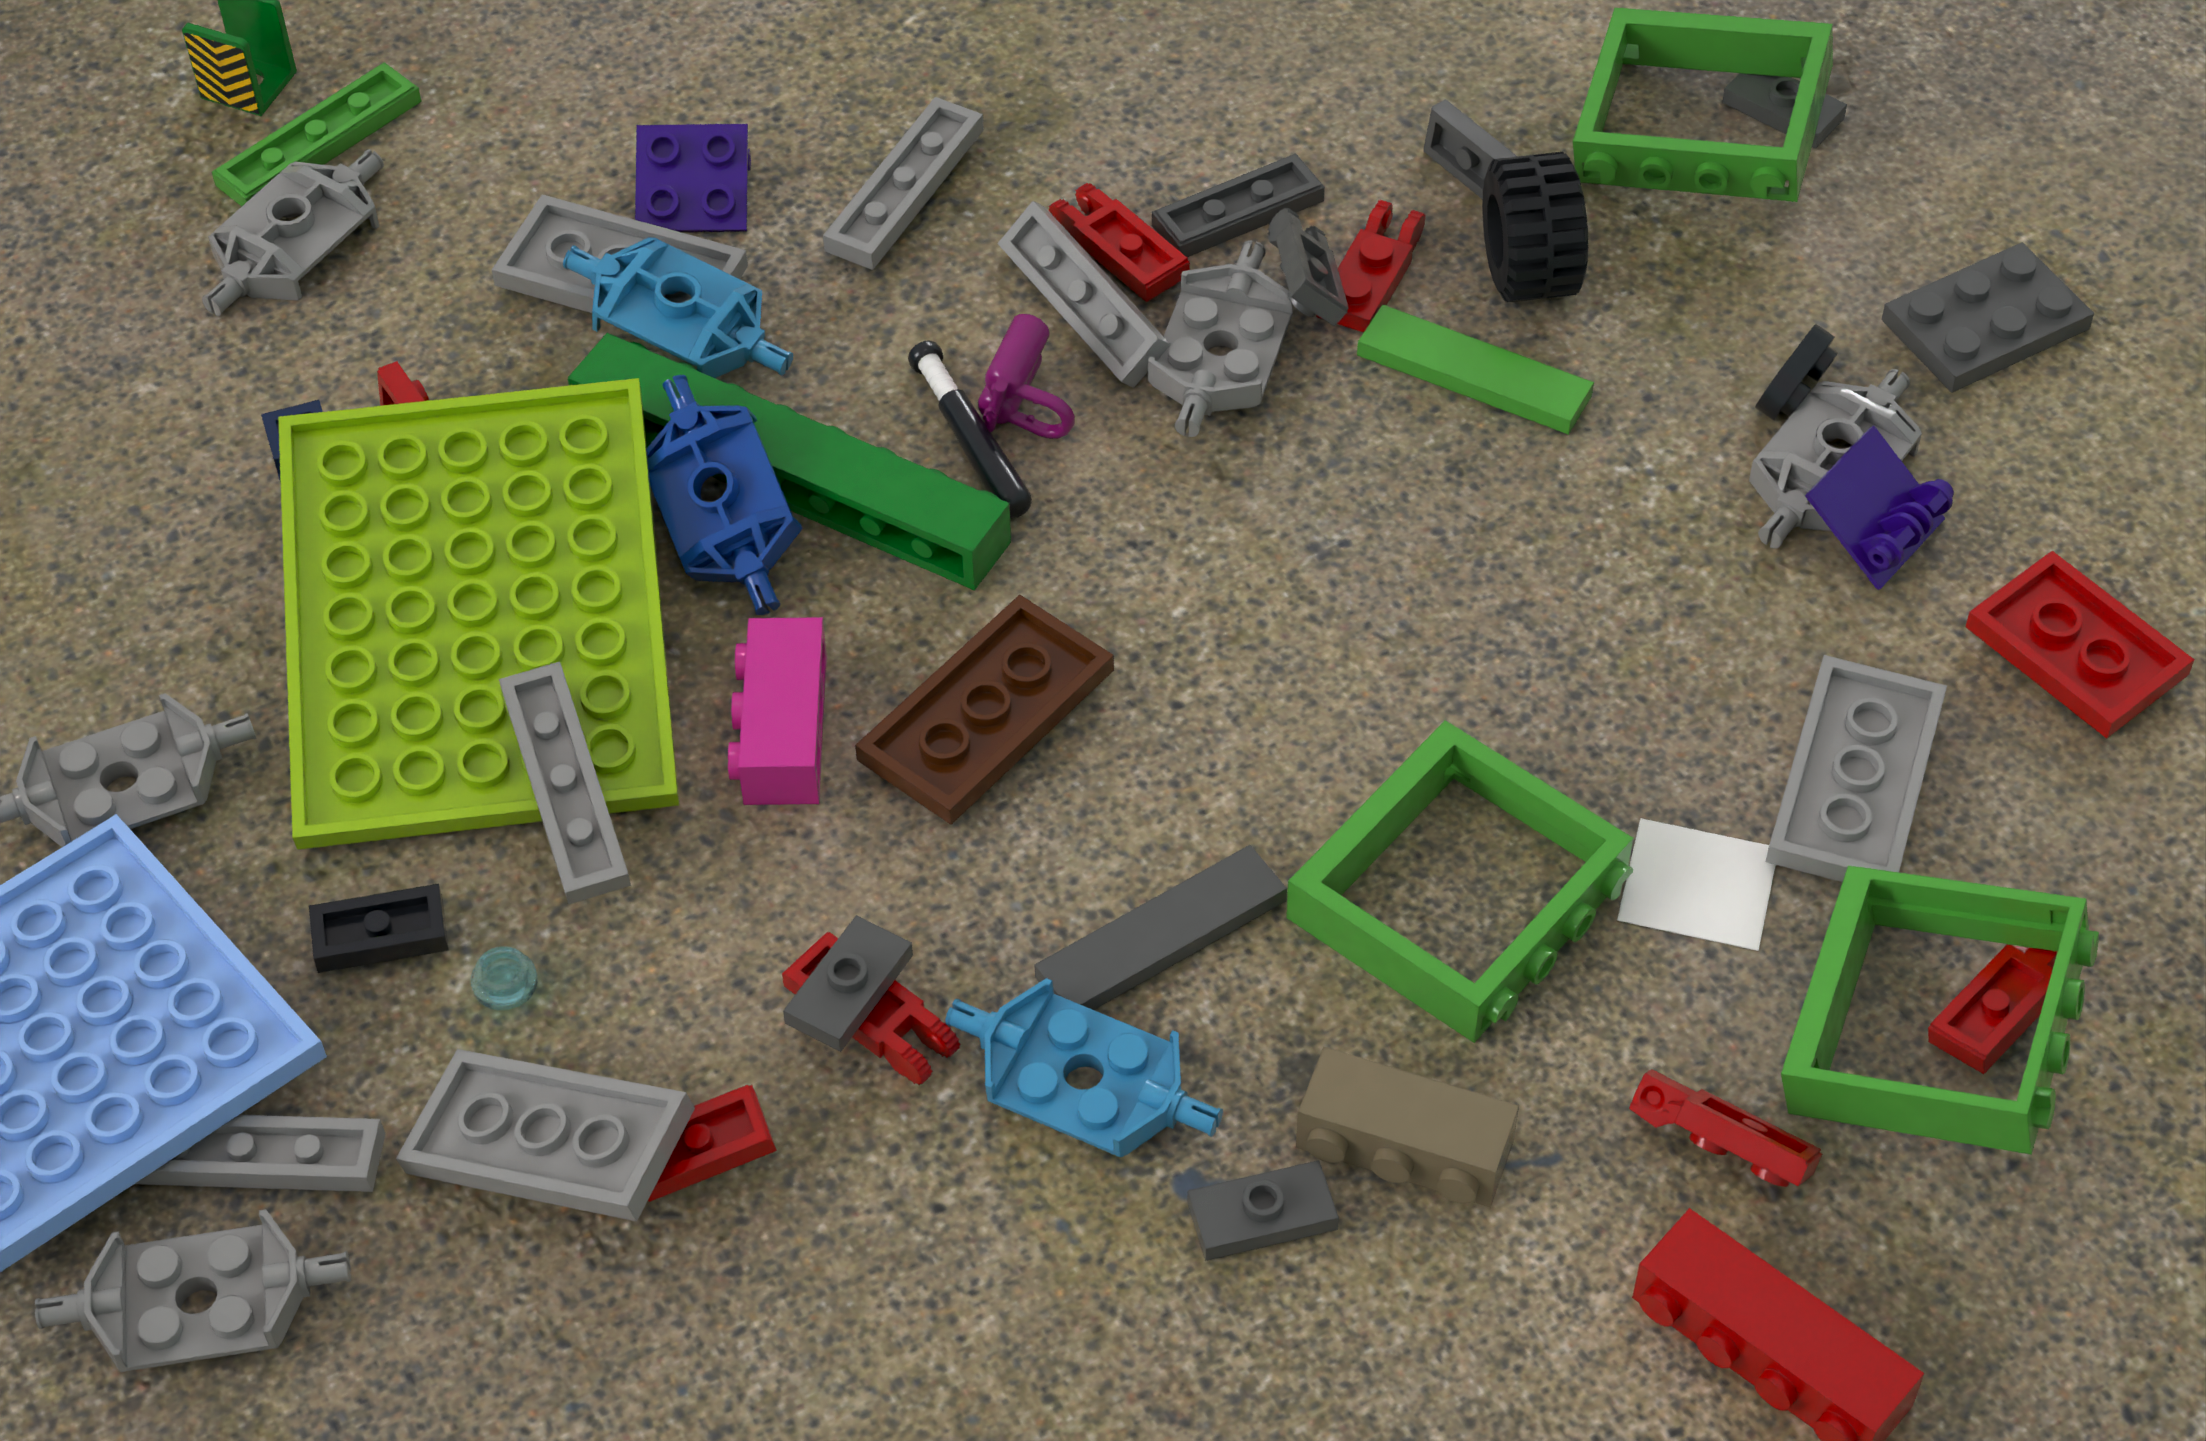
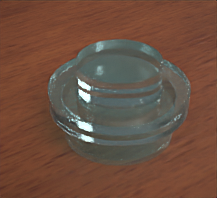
M508 946L495 947L482 954L471 974V987L475 998L485 1007L494 1010H509L524 1004L532 997L538 983L536 968L531 959L519 950Z

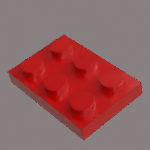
M2054 551L2046 554L1969 612L1965 626L2106 739L2190 674L2195 660Z

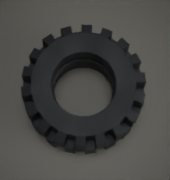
M1564 152L1493 159L1488 167L1483 186V230L1491 276L1505 302H1518L1576 295L1581 290L1587 270L1588 225L1582 186L1570 158Z

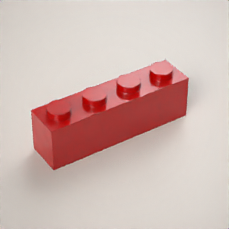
M1689 1208L1639 1263L1632 1298L1640 1304L1642 1310L1650 1319L1659 1325L1675 1328L1693 1341L1708 1361L1720 1368H1730L1754 1385L1757 1393L1769 1405L1778 1410L1790 1411L1812 1427L1821 1441H1885L1913 1407L1924 1376L1921 1370Z

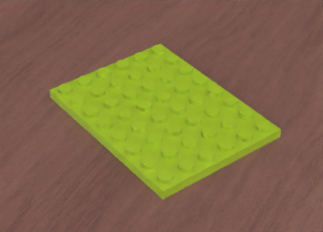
M639 378L278 417L292 838L297 850L541 822L542 818L502 694L499 679L556 662L561 663L609 814L680 805L643 403Z

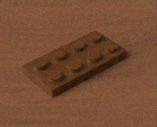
M1018 595L855 745L856 759L952 825L1114 671V655L1022 595Z

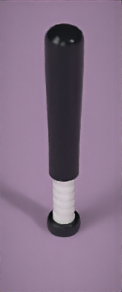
M930 340L918 343L911 349L908 355L911 368L916 373L923 374L933 389L934 394L939 400L938 406L941 413L954 432L985 490L1009 503L1011 519L1022 516L1029 510L1032 503L1029 490L977 413L963 390H959L953 382L952 377L942 363L943 352L940 346Z

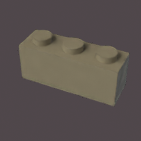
M1323 1046L1298 1110L1296 1148L1308 1151L1312 1156L1324 1162H1344L1373 1171L1377 1176L1389 1182H1409L1438 1191L1445 1198L1457 1203L1474 1202L1491 1208L1514 1142L1519 1105Z

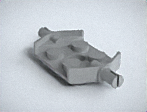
M367 149L349 167L341 163L337 166L293 162L283 169L208 236L213 256L221 269L224 280L202 297V302L210 313L220 316L237 298L244 297L245 295L251 298L299 301L302 298L298 281L367 218L370 219L372 228L377 229L379 227L375 205L364 188V183L384 167L382 158L375 151L372 153L371 149ZM300 216L299 218L292 221L279 220L282 217L293 218Z
M1252 240L1245 241L1242 245L1238 261L1234 265L1226 264L1182 271L1181 292L1163 336L1171 345L1157 361H1155V357L1149 356L1148 381L1153 387L1182 404L1181 412L1175 422V429L1183 436H1185L1188 426L1189 437L1197 436L1204 415L1210 416L1214 411L1252 408L1259 405L1262 401L1293 315V304L1288 298L1289 290L1259 271L1260 264L1266 253L1265 247L1260 242L1256 241L1252 251ZM1217 346L1232 349V351L1224 356L1208 352L1209 349Z
M1889 370L1878 387L1872 384L1869 387L1829 381L1818 382L1753 460L1749 482L1774 512L1773 516L1758 532L1760 540L1765 545L1771 540L1770 547L1779 548L1783 540L1795 527L1831 531L1805 495L1851 447L1838 449L1828 445L1826 442L1839 438L1853 446L1871 426H1875L1901 461H1903L1908 453L1913 457L1917 454L1922 433L1918 425L1896 403V400L1910 385V380L1904 372L1897 378L1899 370Z
M164 693L159 695L164 711L41 751L36 736L29 738L16 779L18 787L12 789V793L0 796V823L22 817L25 825L33 824L54 842L63 847L115 814L132 829L203 805L208 798L216 761L223 759L220 749L250 739H256L249 715L245 713L243 716L213 726L210 723L204 725L200 717ZM128 776L137 779L130 788L124 791L113 792L107 790L108 786L118 778Z
M266 1209L259 1210L262 1225L130 1245L124 1244L119 1231L112 1232L84 1281V1289L78 1290L77 1294L44 1299L36 1298L35 1318L39 1329L81 1322L84 1331L92 1330L120 1372L275 1349L282 1343L303 1298L310 1297V1286L351 1281L350 1259L347 1251L340 1254L307 1259L305 1255L298 1256L295 1248ZM208 1290L217 1294L212 1306L203 1312L190 1314L181 1310L186 1298L195 1292Z

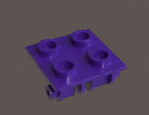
M748 124L636 125L635 220L678 232L747 231L748 171H751V151L748 149Z
M1871 426L1812 487L1805 497L1874 587L1879 590L1945 520L1942 514L1952 507L1954 491L1952 486L1942 479L1919 484L1877 428Z

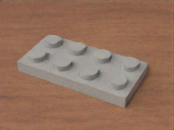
M542 194L492 268L494 285L497 287L592 313L595 285L591 283L590 279L563 267L564 257L568 250L571 251L573 245L602 259L606 253L613 255L648 237H655L738 279H741L747 269L748 262L746 250ZM681 291L663 296L675 303L686 302L692 298L689 294Z
M1824 655L1765 862L1843 882L1848 865L1899 872L1947 685Z
M457 1049L397 1155L396 1160L406 1174L637 1222L695 1107L687 1093Z

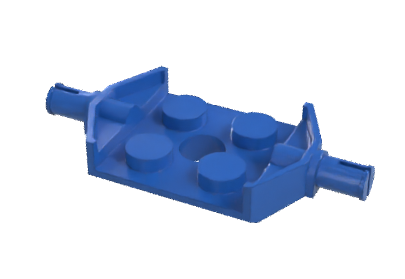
M685 375L673 376L675 384L670 379H667L662 386L667 393L674 412L669 414L671 420L646 448L651 489L686 574L695 581L740 582L748 590L755 613L757 615L770 613L768 607L773 611L780 607V602L768 578L769 570L772 569L803 528L793 517L755 427L756 416L745 406H700L694 399L687 377ZM713 475H726L727 488L723 496L713 502L703 501L701 498L703 483Z

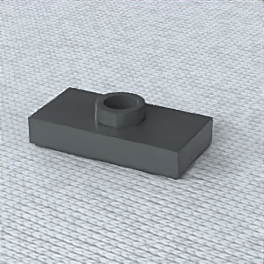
M1739 73L1724 88L1722 103L1786 134L1800 81L1792 77ZM1825 94L1812 147L1815 149L1845 118L1847 104Z
M856 915L783 1010L785 1024L841 1052L912 958V942Z
M1319 1160L1187 1191V1204L1205 1261L1338 1230L1339 1216Z

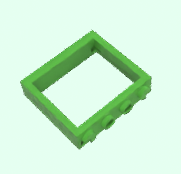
M1614 7L1573 138L1574 165L1580 183L1798 202L1833 67V24ZM1623 64L1801 78L1783 147L1603 132ZM1786 180L1789 181L1788 187H1784Z
M1444 720L1288 880L1286 918L1475 1043L1492 1023H1496L1500 1018L1506 1022L1517 1005L1519 993L1530 981L1537 985L1545 979L1556 962L1559 949L1569 939L1577 942L1584 936L1595 918L1596 909L1607 897L1615 900L1620 896L1622 884L1633 873V868L1629 866L1633 837ZM1453 779L1586 862L1475 983L1341 896Z
M1848 865L1781 1072L1788 1114L2032 1155L2039 1128L2049 1129L2052 1124L2056 1101L2055 1089L2050 1088L2053 1074H2064L2067 1068L2070 1054V1034L2065 1033L2068 1019L2079 1020L2085 994L2084 980L2079 979L2082 967H2093L2097 956L2099 932L2089 930L2086 898ZM1875 925L2058 951L2017 1101L1830 1071Z

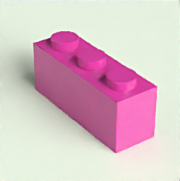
M823 617L748 618L747 643H736V680H744L743 692L732 693L733 730H740V742H729L728 774L730 780H740L743 805L819 804L827 664Z

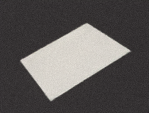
M1640 818L1630 861L1633 873L1626 879L1617 921L1759 951L1776 866L1775 864L1765 862L1769 845Z

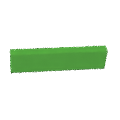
M383 62L213 170L212 175L215 186L242 207L290 163L305 162L324 165L422 102L419 87Z
M1383 304L1358 340L1357 356L1568 435L1593 393L1594 382Z

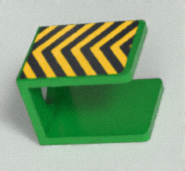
M217 0L226 33L192 23H187L182 29L200 98L262 116L297 72L281 4L278 0ZM256 74L264 78L260 85L258 84Z

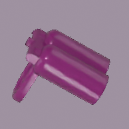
M1019 314L1011 321L985 374L986 385L978 399V409L990 432L994 431L997 424L1009 422L1038 436L1058 439L1068 435L1075 424V415L1071 407L1064 400L1051 393L1030 386L1042 362L1041 353L1050 335L1047 325L1036 316ZM1023 399H1026L1034 404H1040L1055 411L1060 416L1062 422L1050 425L1035 419L1033 415H1026L1018 410Z

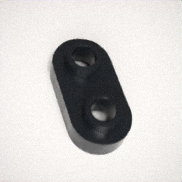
M1815 324L1774 377L1755 408L1772 420H1775L1781 412L1790 417L1811 390L1810 387L1803 383L1809 376L1818 382L1838 353L1829 347L1835 336Z

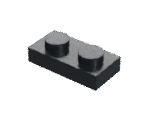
M439 883L309 905L313 959L318 973L449 951L443 897Z

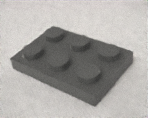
M2021 242L1885 303L1881 320L1952 393L2089 330L2094 312Z

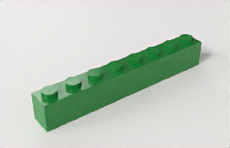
M606 333L568 376L569 386L639 378L646 447L651 444L671 420L669 414L674 412L662 385L667 379H670L675 384L673 376L685 375L687 377L694 399L700 406L747 407L756 416L755 427L792 512L974 591L1011 543L1010 505L993 493L977 490L949 478L937 469L925 468L897 456L887 448L876 447L852 437L838 427L826 426L796 413L786 405L774 404L747 392L736 384H727L701 373L689 364L678 363L649 351L645 346L637 342H628ZM716 474L711 476L727 483L726 475Z

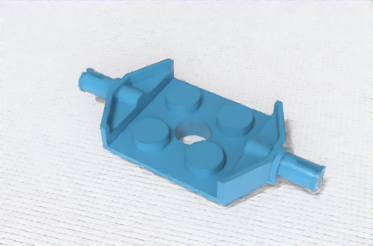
M648 237L613 255L606 253L602 259L579 249L575 245L571 247V251H567L564 257L563 267L565 269H570L590 279L591 283L595 285L592 330L596 332L600 330V321L604 320L696 366L697 371L713 378L742 367L747 361L760 363L778 372L780 375H784L792 363V352H788L764 340L765 330L760 328L762 290L655 237ZM681 291L689 294L692 298L686 302L675 303L663 296Z
M1048 978L1000 1007L998 1012L992 1011L988 1013L964 1003L960 999H955L952 1007L947 1012L945 1019L947 1026L955 1027L980 1038L981 1048L985 1050L987 1101L1118 1157L1128 1155L1164 1128L1169 1127L1173 1129L1177 1121L1207 1133L1211 1137L1215 1134L1216 1127L1220 1125L1223 1109L1215 1108L1187 1096L1186 1091L1181 1090L1179 1033L1174 1030L1170 1034V1041L1157 1037L1054 994L1053 981ZM1079 1067L1094 1068L1103 1076L1101 1081L1090 1089H1076L1066 1082V1078L1071 1071Z

